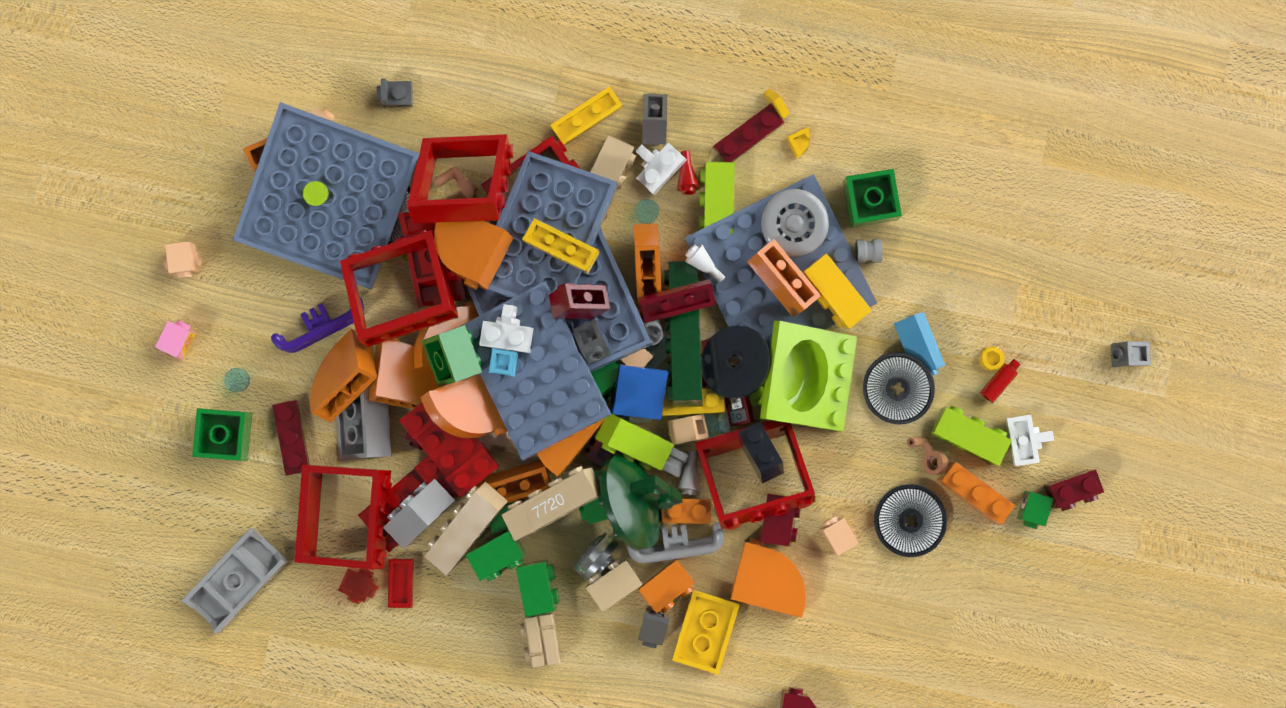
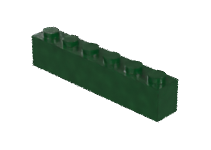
M685 261L668 262L669 270H664V284L669 285V290L698 282L697 268ZM698 309L665 318L666 330L671 331V338L666 339V352L671 353V362H667L668 376H672V385H667L668 400H673V408L703 407L700 317Z

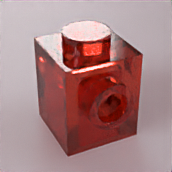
M348 568L338 591L348 595L347 599L353 603H365L369 601V598L374 599L379 589V586L376 585L378 578L374 577V572L369 569Z

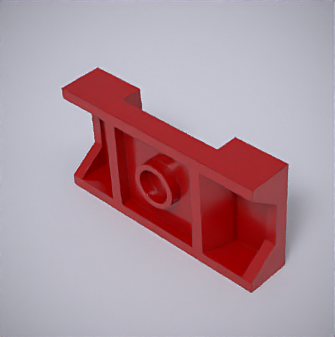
M409 212L398 213L403 238L414 236L422 230H432L434 233L436 223L413 224ZM428 247L407 253L418 308L441 304ZM446 266L454 301L467 299L464 280Z
M420 403L399 420L443 473L446 481L460 498L500 467L499 463L479 438H461L447 433L434 423L426 412L423 403Z
M427 456L390 489L389 501L391 509L388 516L397 507L402 510L399 505L409 495L412 494L415 497L416 495L413 492L423 482L428 485L435 479L453 499L458 495L446 481L443 473L431 458ZM370 505L358 514V517L367 527H369ZM388 534L386 539V550L389 553L399 546L390 534Z

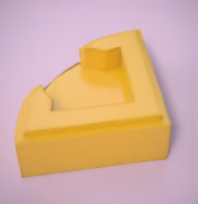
M770 88L763 93L767 102H771L781 118L784 119L790 114L780 95Z
M808 127L786 137L796 159L800 158L809 146L810 131Z

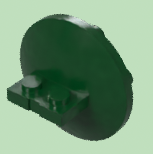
M622 453L609 457L605 461L602 471L598 473L601 494L598 497L599 504L605 509L615 538L622 540L631 549L645 550L653 547L658 541L661 532V510L670 509L674 505L683 503L682 493L667 485L665 481L656 475L649 477L644 467L640 466L636 459L631 462Z

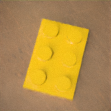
M693 589L672 661L719 675L740 604Z

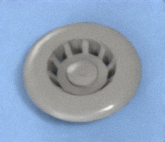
M789 189L778 193L767 203L762 214L761 227L767 243L775 239L789 257H801L812 253L823 243L828 232L829 219L826 208L815 195L801 189ZM794 204V209H789L788 205ZM799 205L804 207L805 210H799ZM782 209L785 210L783 215L779 213ZM809 212L812 218L808 219L806 213ZM777 218L780 219L779 224H776ZM810 222L813 223L812 229L809 228ZM777 228H780V229H781V231H782V234H781V235H780V233L778 232V229H777ZM806 232L810 233L807 238L803 236ZM784 237H789L790 241L784 239ZM799 237L801 241L795 242V238Z

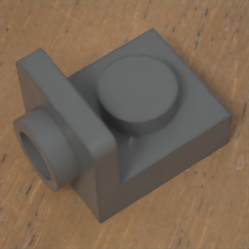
M381 78V85H377V99L381 100L384 107H413L412 81H387L386 78Z
M595 319L572 329L579 348L588 364L599 361L611 354Z
M1126 341L1112 343V367L1151 366L1150 342Z

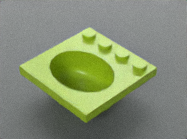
M774 321L770 346L771 366L765 380L760 418L844 432L857 336L783 321Z

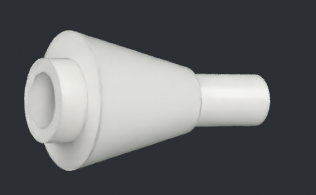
M694 244L686 252V263L706 274L708 273L718 283L725 278L715 267L702 244L698 247Z
M688 451L689 457L677 490L681 491L683 496L695 497L696 493L701 492L696 467L697 452Z

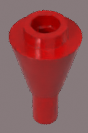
M689 150L681 151V155L687 161L681 166L677 191L682 192L683 195H693L700 189V185L694 168L691 165V153Z

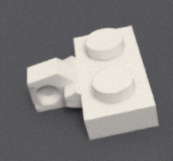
M669 143L660 152L654 149L652 153L641 144L636 152L644 159L641 165L645 169L636 178L651 193L656 195L687 159Z
M504 304L502 315L497 317L496 322L483 321L479 345L530 353L534 328L520 326V320L516 319L517 307Z
M1031 415L1006 418L1008 436L1012 440L1010 447L1014 466L1039 463L1037 449L1042 448L1041 442L1054 440L1053 431L1039 432V427H1033Z

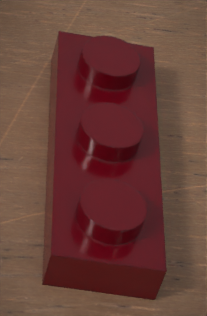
M769 104L716 143L713 148L723 162H734L784 125L785 122L773 106Z
M710 279L638 298L645 323L716 305Z
M298 400L273 404L272 408L285 476L301 473L302 465H310Z

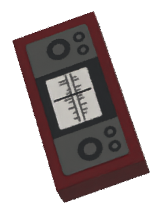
M750 396L739 399L724 397L730 427L755 422Z

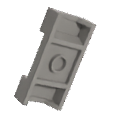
M250 528L181 601L196 609L210 623L213 632L216 634L222 633L239 615L238 613L289 561L255 528Z

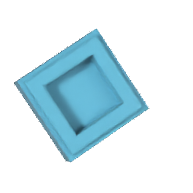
M492 348L488 373L515 377L519 352Z

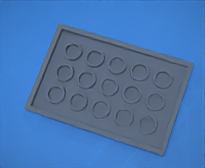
M528 151L505 203V208H503L500 219L496 226L505 229L514 239L488 291L512 299L543 281L547 283L551 293L557 290V287L561 284L571 283L577 285L582 273L581 270L525 243L522 239L535 218L593 246L617 189V181Z
M544 281L464 324L466 329L472 334L474 351L481 359L482 365L480 368L482 373L480 375L521 460L524 461L612 415L565 319L553 318L548 296L551 291ZM504 304L517 307L516 319L520 320V326L534 328L530 353H518L515 377L488 373L492 348L479 345L483 321L496 322L497 317L502 315Z

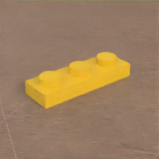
M609 86L550 126L565 146L622 109L623 105Z
M535 218L522 239L525 243L587 274L600 253L598 249Z

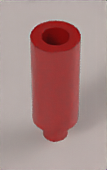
M1015 359L1009 364L1004 363L979 393L993 404L1018 375L1016 370L1021 364Z

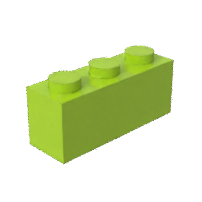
M706 162L705 169H700V183H705L704 192H700V207H704V216H699V230L734 214L735 162Z
M951 405L950 408L944 407L941 409L929 434L993 466H1000L1012 442L1011 439L1006 437L1007 433L996 427L991 430L984 426L986 422L974 416L971 419L963 415L964 411Z
M614 414L604 419L595 439L603 443V449L613 454L618 450L631 462L634 459L639 460V465L648 470L655 467L662 471L675 445Z

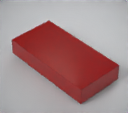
M390 558L388 568V608H413L414 559Z

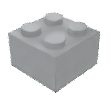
M435 479L428 485L423 482L413 492L416 495L415 497L411 494L399 505L402 510L397 507L388 516L390 521L383 528L403 549L455 501Z

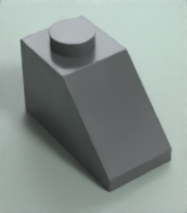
M644 94L642 144L653 146L659 144L666 145L667 94Z
M645 609L638 640L643 641V646L656 648L657 645H663L669 623V615Z

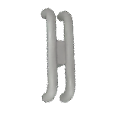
M715 522L713 524V533L710 536L688 540L685 523L680 525L682 533L678 534L676 525H671L672 535H668L667 527L664 526L661 527L664 544L654 545L645 550L631 549L627 545V550L630 557L639 563H653L714 553L722 547L724 531L721 530L719 522Z

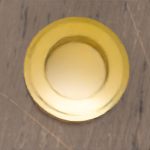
M987 347L979 355L980 365L988 371L997 370L1004 364V353L998 347Z

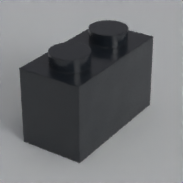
M761 422L738 432L740 445L762 484L784 474L783 461Z

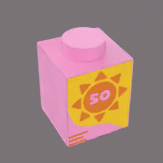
M177 320L176 323L168 321L155 347L176 358L184 359L196 333L189 330L190 325L180 320Z

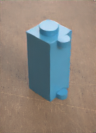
M924 312L894 323L905 353L914 355L922 360L930 369L932 375L938 374V368L945 366V363Z

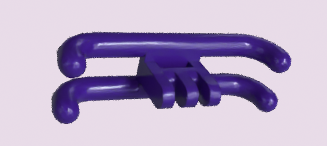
M360 297L361 304H362V308H363V313H364V303H363L362 298ZM321 303L318 305V309L321 312L320 315L317 314L314 307L309 309L313 317L312 319H309L306 312L300 314L309 332L289 342L285 340L284 336L274 333L271 336V341L276 348L288 353L299 352L353 324L351 308L348 312L331 320L325 306Z

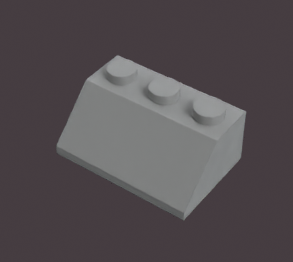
M370 385L336 417L339 460L391 456L392 443L390 440L388 404L368 400Z

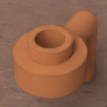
M452 167L433 179L438 188L454 178L466 198L477 197L475 192L478 191V188L471 178L466 180L458 167Z
M910 437L907 439L909 447H923L925 451L923 468L928 474L939 475L947 470L948 458L946 454L940 450H934L928 437Z

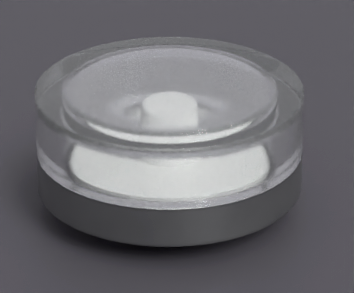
M604 532L588 545L578 558L573 569L587 581L596 571L601 573L613 559L610 554L619 543Z

